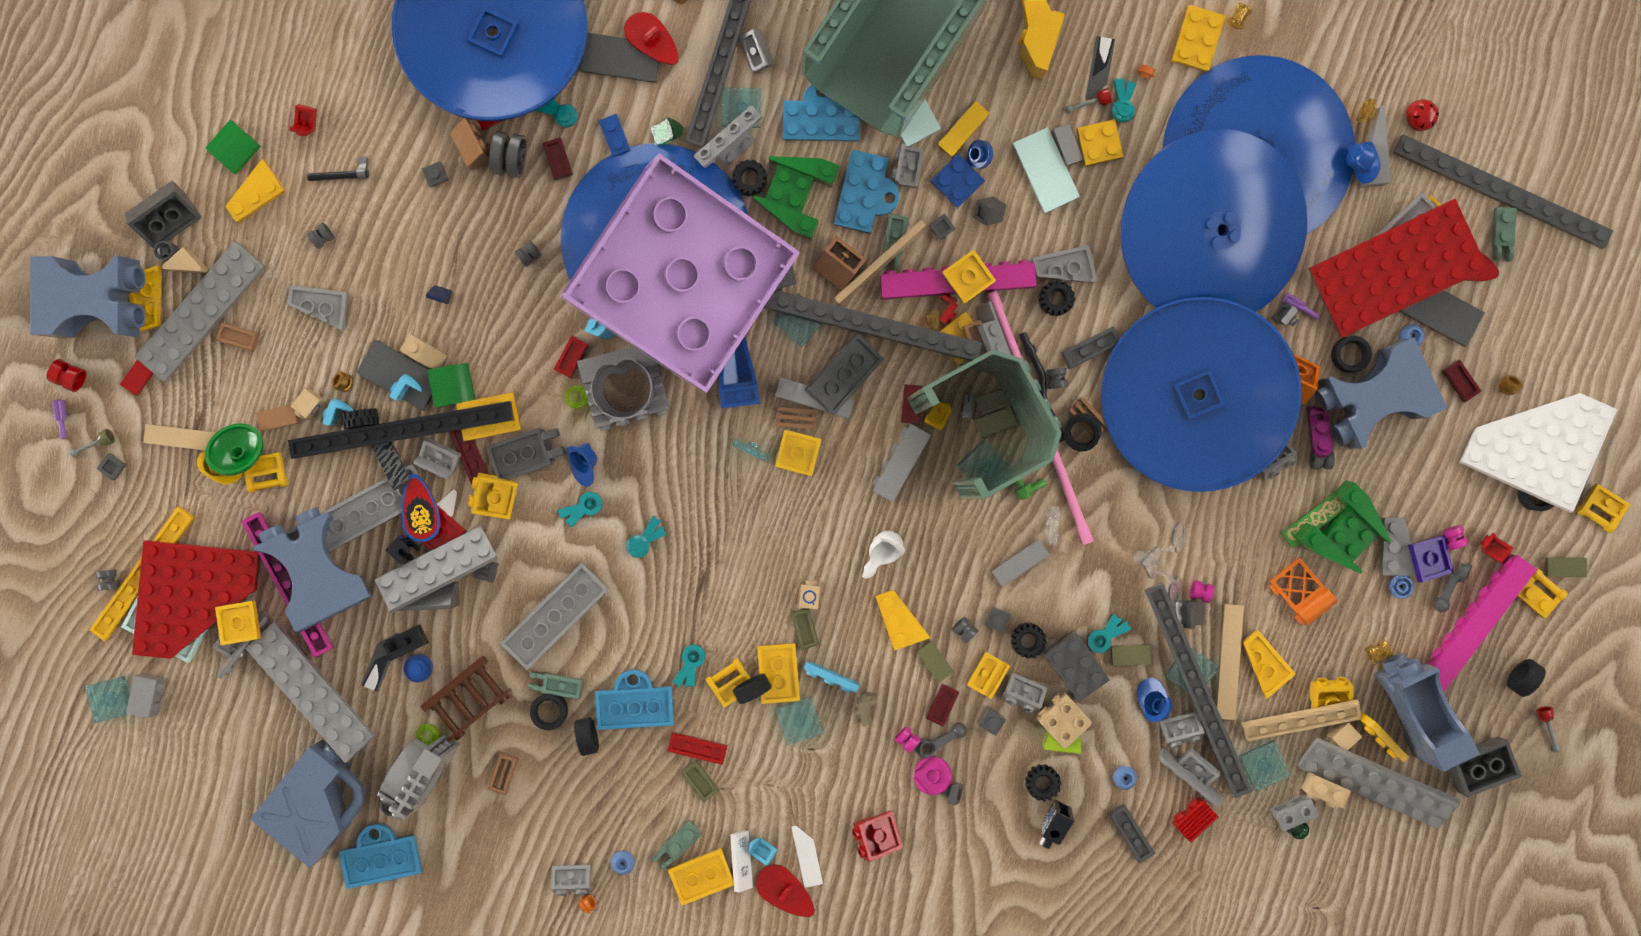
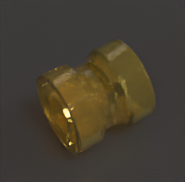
M1384 639L1378 641L1374 646L1370 645L1365 648L1367 656L1375 665L1380 663L1383 658L1388 659L1393 656L1392 649Z

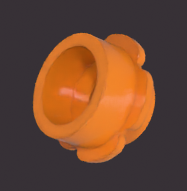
M1142 64L1137 71L1140 72V77L1150 80L1151 77H1155L1156 69Z
M592 895L581 896V901L579 902L580 909L590 914L592 910L596 909L595 898Z

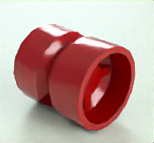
M56 359L50 365L46 378L51 383L59 386L62 385L63 388L71 392H77L83 386L87 374L82 368L72 366L62 359Z

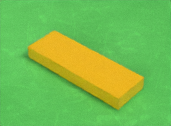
M975 101L938 143V146L952 158L990 113Z

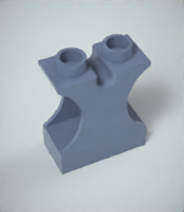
M53 256L30 257V335L76 338L83 327L92 321L100 319L116 335L140 337V328L145 323V311L141 305L128 302L129 294L139 293L140 289L145 285L146 277L143 268L140 266V260L114 256L102 270L88 275L79 267L76 261Z
M1414 337L1399 340L1380 349L1374 367L1358 382L1347 383L1333 376L1320 378L1318 384L1321 389L1315 392L1316 399L1324 411L1344 408L1345 414L1336 420L1337 424L1332 426V432L1337 442L1341 446L1348 445L1349 449L1365 448L1372 428L1379 420L1389 414L1399 413L1410 419H1422L1447 409V405Z
M318 507L307 510L295 517L299 524L297 529L300 534L297 540L293 541L290 534L285 533L281 525H276L258 534L262 543L253 547L254 551L267 553L277 558L289 572L292 581V595L285 613L295 632H302L373 597L363 576L343 571L330 557L326 536L333 516L328 512L321 515Z
M1403 653L1390 656L1382 661L1384 669L1374 673V676L1382 685L1397 710L1403 726V736L1414 757L1445 772L1480 755L1470 733L1459 721L1445 697L1439 678L1440 671L1437 667L1421 664L1417 658H1406Z

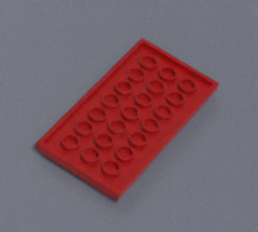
M1455 198L1308 269L1340 338H1343L1487 270L1488 267Z

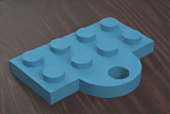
M813 85L806 89L803 101L783 100V140L859 142L860 118L827 96L819 97L816 94L817 89Z
M852 149L834 225L871 234L875 215L884 216L896 208L899 201L898 187L891 179L885 177L889 158ZM888 193L895 197V201L891 204L884 201V196Z
M631 669L623 672L617 678L613 690L595 691L597 730L674 725L672 686L653 687L650 677L641 670ZM635 674L638 677V683L630 684L628 676Z
M374 823L363 829L358 836L357 847L339 851L346 889L421 874L423 872L415 834L396 838L394 831L382 823ZM371 829L379 831V838L371 836Z

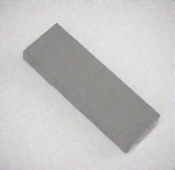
M1037 539L991 570L1001 587H1003L1050 554L1041 541Z

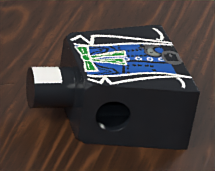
M1056 799L1053 800L1041 824V846L1050 849L1053 843L1061 844L1074 823L1073 812L1070 806Z

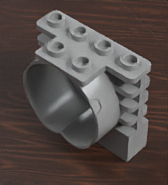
M635 347L577 361L596 429L600 428V431L612 429L611 425L614 424L616 426H624L630 424L629 420L635 419V421L639 422L649 419L648 415L656 414V417L666 415L667 411L671 410L659 363ZM629 369H637L645 376L649 385L647 400L639 409L632 412L615 410L608 404L604 396V384L607 377L614 373L624 375Z
M444 734L429 746L417 738L407 744L390 768L377 794L382 802L388 805L392 804L388 809L392 812V816L405 820L426 802V797L432 792L445 767L450 763L461 745L454 739L449 742L447 740L449 736Z

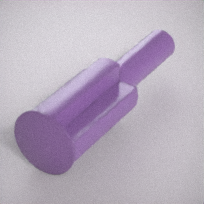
M1290 293L1284 296L1282 303L1293 305L1298 310L1297 312L1303 311L1314 319L1319 318V314L1307 308L1305 302Z
M54 400L52 401L54 421H58L60 439H66L64 420H67L65 401Z

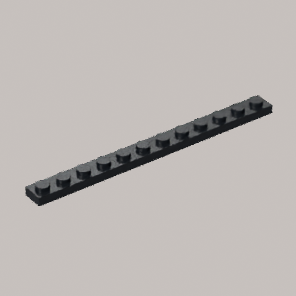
M507 401L288 440L291 459L514 421L512 403Z

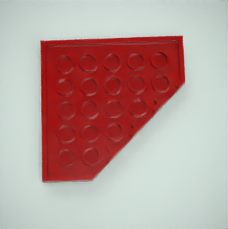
M143 540L132 655L171 659L179 654L181 650L195 641L203 632L217 623L215 607L241 603L257 590L260 565L259 553L257 551Z

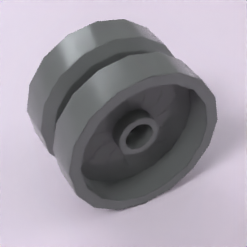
M495 132L489 156L491 173L504 175L507 171L508 176L520 178L526 163V137L513 134L510 138L508 133Z

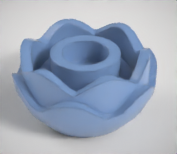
M1415 324L1406 325L1400 332V340L1412 338L1411 335L1413 334L1417 345L1420 346L1425 337L1423 329Z
M1397 575L1390 581L1389 590L1396 598H1408L1414 590V584L1410 577Z
M1120 766L1113 774V780L1118 788L1128 790L1135 786L1137 774L1132 767Z
M618 851L611 859L613 871L620 875L630 873L635 865V859L628 851Z

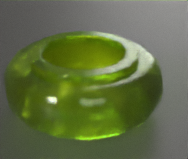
M579 385L570 386L564 395L566 404L575 409L583 407L588 400L585 388ZM575 391L581 394V400L577 403L571 400V394Z
M422 724L418 727L415 737L429 746L439 739V730L433 724ZM424 730H429L432 733L431 740L423 738Z

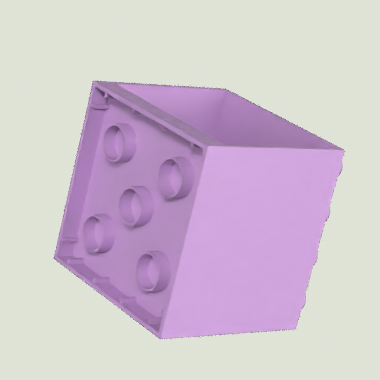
M659 153L645 167L559 297L690 385L707 393L800 252Z

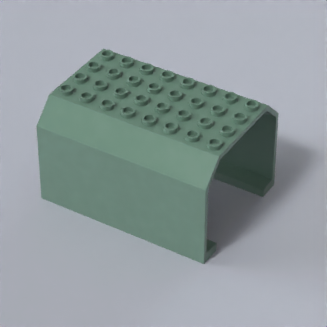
M836 0L803 50L802 75L819 92L881 133L900 138L983 13L988 0Z
M996 350L983 354L926 385L907 398L914 413L917 415L940 403L932 388L972 368L994 375L1007 401L1010 403V407L1028 438L1021 462L985 482L982 481L981 477L959 478L952 483L961 499L984 500L1053 462L1062 434L1060 430L1062 425L1056 416L1053 417L1050 411L1052 407L1046 397L1043 399L1040 393L1042 390L1036 379L1033 380L1031 377V368L1027 361L1023 362L1020 357Z

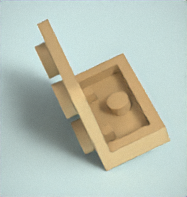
M1063 691L1061 694L1057 693L1053 696L1052 702L1047 707L1043 706L1037 712L1036 719L1062 747L1067 748L1091 726L1092 721Z

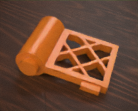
M1300 557L1269 581L1271 584L1269 588L1276 596L1280 594L1296 614L1294 616L1295 620L1301 626L1303 624L1306 626L1310 625L1338 602L1336 597L1325 588ZM1298 563L1303 568V577L1292 576L1293 567ZM1281 577L1289 578L1288 589L1280 588L1276 581ZM1292 578L1303 579L1302 590L1291 589ZM1306 580H1313L1318 587L1314 591H1305ZM1291 592L1301 593V601L1296 605L1290 600Z

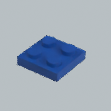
M959 154L931 180V183L957 209L985 182Z

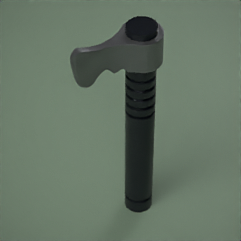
M365 156L357 159L360 165L356 171L308 173L307 179L308 181L369 178V171L367 170L368 157Z

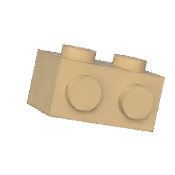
M1311 772L1307 773L1301 789L1307 792V797L1318 801L1320 798L1325 801V805L1334 809L1336 806L1344 808L1351 792L1346 787Z

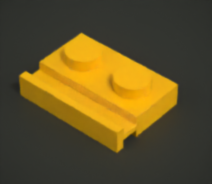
M985 651L967 682V686L992 699L1010 665Z

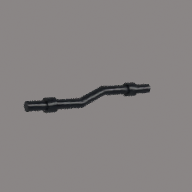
M1023 332L1019 334V337L1025 347L1024 352L1026 356L1030 357L1038 374V381L1042 389L1040 393L1043 399L1047 398L1046 373L1036 354L1035 346L1031 344L1027 333ZM1051 408L1050 411H1051V413H1052V415H1053V417H1054L1055 414H1054V412H1053V410H1052V408ZM1060 428L1062 434H1061V437H1060L1059 442H1062V441H1065V439H1064V433H1063L1062 429Z

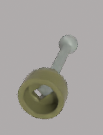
M105 429L97 435L98 440L77 450L72 449L70 455L75 457L79 452L98 443L105 446L115 442V436L111 430Z

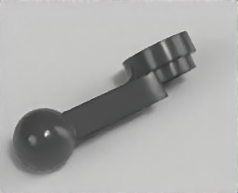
M1461 563L1457 573L1451 574L1441 597L1434 601L1435 610L1446 612L1450 608L1449 599L1456 584L1466 581L1472 565Z
M956 723L953 725L952 730L932 741L921 739L915 747L916 754L922 758L931 757L938 748L955 738H963L967 733L966 726L962 723ZM928 743L930 751L927 754H923L922 746Z

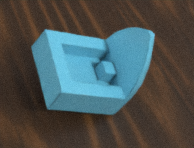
M591 318L584 330L601 339H611L617 336Z
M404 374L398 382L392 385L389 397L396 401H401L409 387L422 392V389L412 377Z
M334 398L323 412V424L336 426L341 410L348 412L354 410L343 401Z
M756 838L749 843V853L766 866L770 864L779 850L763 838Z

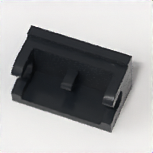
M401 535L385 551L402 565L415 559L410 553L409 547H414L416 551H419L420 548L407 535Z
M421 624L385 640L383 647L389 661H392L428 644L429 641Z

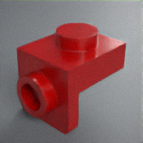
M301 104L295 105L294 124L290 126V131L296 132L299 136H308L316 129L317 108Z
M942 294L940 297L943 302L949 305L938 320L943 325L946 322L951 323L957 315L954 313L958 307L957 299L950 294H947V296Z
M1492 533L1490 536L1486 535L1480 543L1482 545L1481 552L1502 565L1512 552L1513 547L1497 538L1495 533Z

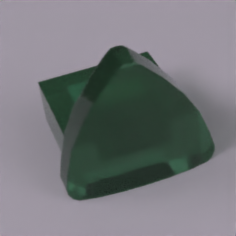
M669 117L650 128L656 146L678 139L684 131V127L679 122Z

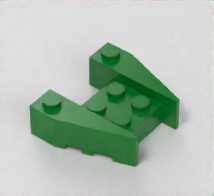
M769 156V163L778 167L766 198L754 195V201L793 234L812 241L819 222L818 219L803 214V209L814 181L833 187L839 172V165L822 158Z
M1345 480L1333 493L1345 506V509L1323 532L1316 526L1305 523L1293 537L1306 550L1348 569L1362 573L1363 571L1354 563L1358 556L1376 537L1388 543L1391 542V539L1370 497L1356 483Z

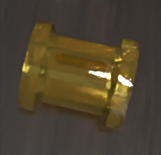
M1238 3L1232 17H1229L1227 22L1233 28L1241 30L1244 27L1247 16L1252 13V9L1243 3Z

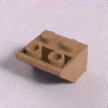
M464 118L450 134L467 167L470 170H474L489 162L490 148L481 139L483 134L474 122H469Z
M836 235L824 250L813 269L842 291L857 275L867 259Z

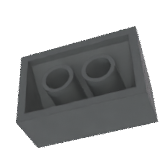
M173 180L125 213L127 224L153 249L156 243L169 241L202 218L186 193Z
M452 582L398 611L451 609L459 606V582Z

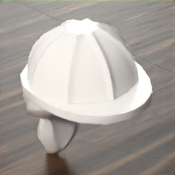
M883 531L872 540L873 542L869 549L870 560L864 566L863 578L872 577L880 565L893 563L904 554L903 540L894 531Z

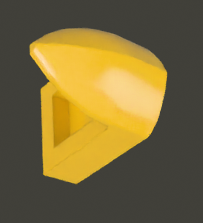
M939 401L940 403L932 406L924 422L939 431L943 429L952 412L950 404L946 401Z

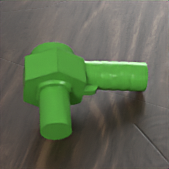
M1020 479L1015 482L1018 488L1014 492L1017 498L1025 500L1032 496V491H1037L1047 486L1045 479H1041L1034 484L1025 485L1023 480Z

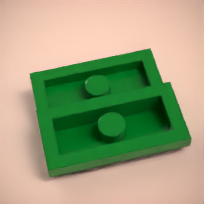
M230 119L205 148L233 174L237 175L261 146Z
M468 363L427 370L435 408L476 400Z

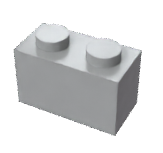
M144 673L135 675L126 714L145 718L156 716L161 709L160 698L165 690L164 678Z

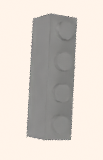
M912 424L909 427L904 426L900 433V436H902L900 443L895 442L890 451L893 453L890 460H885L881 467L884 471L880 477H875L871 485L874 487L872 491L892 502L895 500L931 436Z

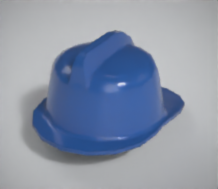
M1368 141L1348 145L1347 165L1354 170L1359 182L1363 184L1372 182L1377 177L1381 165L1374 144Z
M584 443L578 447L569 446L567 448V456L573 476L581 485L585 487L591 486L594 481L593 468L597 463L595 452L589 443Z
M1155 678L1144 679L1137 688V697L1146 719L1151 722L1168 719L1173 705L1163 685Z

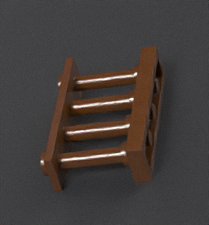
M485 656L476 660L420 706L424 712L429 709L435 711L453 733L447 738L449 742L454 738L456 741L466 734L464 730L498 702L502 705L510 698L508 694L512 692V689L509 688L503 692L485 670L486 667L484 665L488 662ZM472 674H479L498 697L491 704L486 702L470 682L471 679L469 677ZM459 685L461 687L464 686L483 709L475 717L455 694V688ZM444 697L450 699L468 721L460 729L441 707L442 703L440 700Z

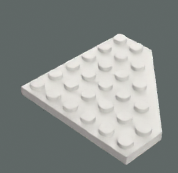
M1579 393L1476 427L1459 463L1571 513L1576 507L1617 409Z

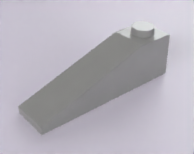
M1385 105L1374 110L1366 142L1370 141L1375 146L1380 158V171L1372 182L1366 184L1359 182L1361 188L1385 186L1391 183Z
M780 378L775 397L828 412L805 390L808 387L807 385ZM848 399L836 415L849 418L854 400Z

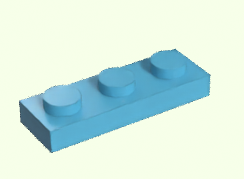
M809 660L804 665L807 675L814 678L820 676L824 678L823 681L833 686L836 683L842 686L841 689L845 692H857L859 688L858 682Z

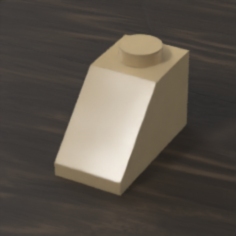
M409 334L400 349L406 355L431 369L442 367L448 357L440 350L412 334Z

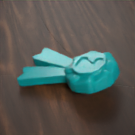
M1114 78L1113 82L1118 101L1113 104L1111 115L1117 122L1127 123L1135 115V107L1130 99L1137 83H1132L1128 80L1124 89V78Z
M554 99L536 110V112L554 116L555 122L562 128L572 127L578 120L577 110L569 104L559 105Z
M586 492L580 497L579 504L558 509L557 512L560 513L559 518L571 515L565 520V523H569L570 527H573L584 514L595 515L602 509L603 500L598 493Z
M653 516L642 535H634L627 541L626 550L632 557H644L649 552L650 543L667 534L663 526L654 531L661 520H657Z
M1113 614L1104 630H1094L1088 636L1089 648L1095 653L1106 652L1111 647L1112 638L1132 629L1128 626V621L1118 625L1122 618Z
M691 644L684 649L682 660L685 665L672 681L673 684L681 687L686 677L685 687L695 686V668L704 663L706 656L701 646Z

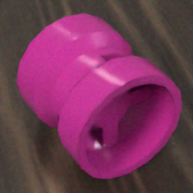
M1462 525L1443 530V534L1449 541L1447 544L1450 550L1469 544L1467 538L1463 535L1464 529Z
M1194 580L1189 591V598L1201 599L1202 602L1209 604L1213 598L1215 587L1214 585H1204L1201 581Z
M905 726L894 738L898 744L904 746V750L907 753H910L921 741L917 735L911 733V729L908 726Z

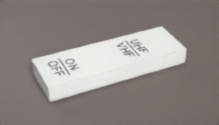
M747 830L730 834L734 892H742L753 888L751 856L749 853V831Z

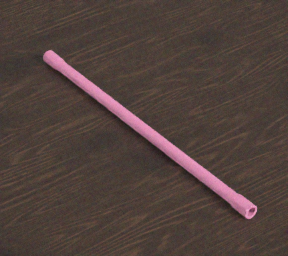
M998 291L987 294L988 300L993 305L1011 355L1022 358L1003 310V304ZM1057 449L1052 463L1077 525L1081 541L1085 545L1094 540L1085 522Z

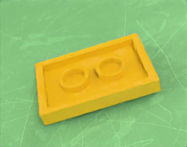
M1188 5L1171 62L1203 72L1209 71L1226 15Z
M514 392L457 403V410L511 401L514 421L462 429L463 440L469 441L522 430Z
M796 643L757 646L759 674L765 673L772 686L769 691L761 695L762 704L800 701Z
M722 847L668 868L681 905L734 886V878Z

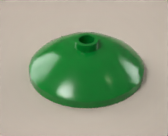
M243 423L228 425L216 432L209 440L205 450L206 462L214 472L220 475L233 476L241 474L250 469L259 460L263 452V438L258 430L251 425Z

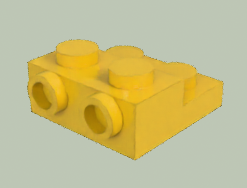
M478 473L477 478L473 477L472 480L474 494L473 496L470 495L468 499V507H471V513L510 519L518 482L500 479L496 475Z
M1320 677L1316 681H1311L1309 696L1312 702L1311 709L1353 700L1354 686L1345 677H1337L1336 680Z

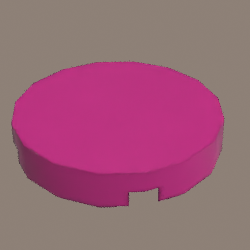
M935 756L924 758L915 767L914 781L918 789L923 793L940 795L951 785L952 770L949 764L942 758Z

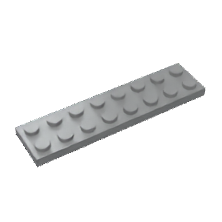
M234 241L136 354L135 358L163 382H167L262 273L266 266L238 242Z
M415 464L405 467L409 476L417 474L421 477ZM386 477L322 512L321 515L328 512L333 516L326 536L328 552L334 551L402 513V496L405 485L394 490ZM297 526L285 532L290 534L293 541L297 540L300 535Z
M273 622L260 634L261 639L254 640L245 649L344 763L349 762L376 735L277 622Z
M1318 737L1298 761V768L1306 772H1311L1346 787L1352 792L1437 829L1441 827L1460 805L1458 798Z

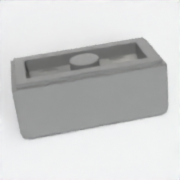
M752 29L739 37L753 73L774 65L761 29Z
M1070 124L1052 130V135L1066 167L1084 160Z

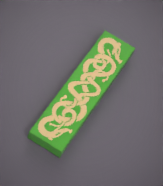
M1332 493L1283 530L1281 534L1289 545L1295 548L1300 543L1293 536L1305 523L1320 529L1345 509V506Z

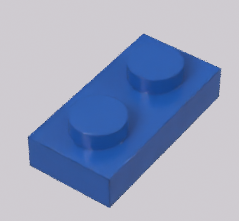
M617 114L599 120L612 156L630 150Z

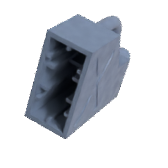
M321 740L305 751L250 819L301 862L311 868L323 859L351 825V821L361 810L365 802L366 792L362 782L348 770L351 763H344L331 746ZM338 779L347 784L354 794L353 801L347 809L337 784Z

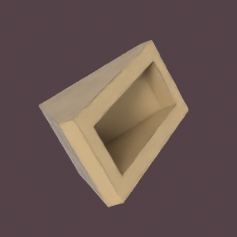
M184 247L162 265V269L175 272L207 273L209 271L191 249Z

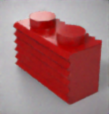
M1200 797L1192 799L1187 805L1188 808L1183 812H1178L1173 818L1174 821H1172V824L1190 843L1219 818Z

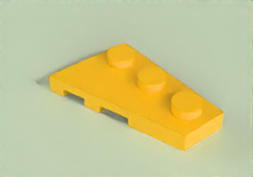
M261 159L225 207L235 222L240 223L286 191L266 160Z
M160 265L144 269L146 277L144 287L140 289L139 293L129 294L130 303L141 305L145 311V323L140 328V332L161 327L162 266Z
M894 590L876 595L894 651L930 638Z
M1255 630L1242 641L1263 695L1268 699L1296 673L1258 630Z
M1361 712L1362 719L1357 721L1364 726V730L1372 737L1374 736L1376 738L1375 741L1382 748L1387 749L1385 752L1392 759L1398 758L1404 763L1409 758L1406 753L1376 721Z

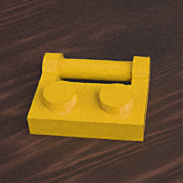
M282 452L260 456L255 465L244 472L249 493L275 486L286 487L289 484L285 473ZM273 473H277L278 476L277 479L254 482V477Z
M1594 484L1583 503L1576 509V513L1588 517L1604 527L1603 529L1606 532L1612 533L1631 504L1603 486ZM1591 505L1611 516L1610 521L1591 511Z
M1536 568L1537 571L1517 597L1539 616L1546 619L1560 601L1567 597L1568 592L1563 588L1560 589L1543 575V571ZM1535 580H1538L1555 595L1550 598L1533 583Z
M736 658L732 664L714 676L707 677L706 681L725 708L737 700L733 689L751 677L739 658ZM738 669L739 675L721 687L717 686L716 683Z

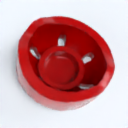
M1416 100L1407 108V122L1416 131L1429 130L1438 121V107L1431 100Z

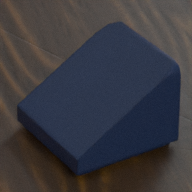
M433 286L426 293V298L449 304L452 291L443 287Z

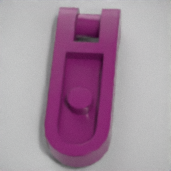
M1308 406L1307 417L1311 450L1315 456L1325 458L1333 449L1329 418L1330 410L1324 411L1322 408H1316V406ZM1316 416H1321V420H1316Z

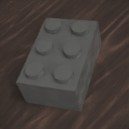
M1073 630L1042 652L1078 702L1110 681L1079 635Z
M1495 737L1477 744L1476 747L1480 755L1449 769L1458 793L1466 797L1522 777L1509 741L1501 737Z

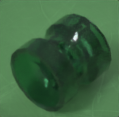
M1305 822L1287 830V832L1292 837L1301 840L1309 834V826Z

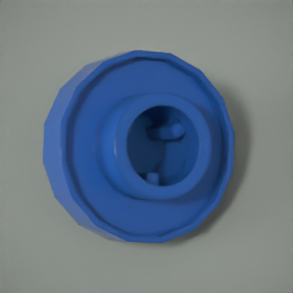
M983 140L973 141L967 150L969 165L977 169H984L990 165L993 159L991 144Z
M414 654L405 661L403 667L404 674L412 682H423L432 674V661L424 654Z

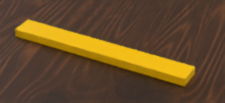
M177 506L153 541L178 543L196 517L182 507ZM142 557L89 629V631L103 641H108L138 596Z

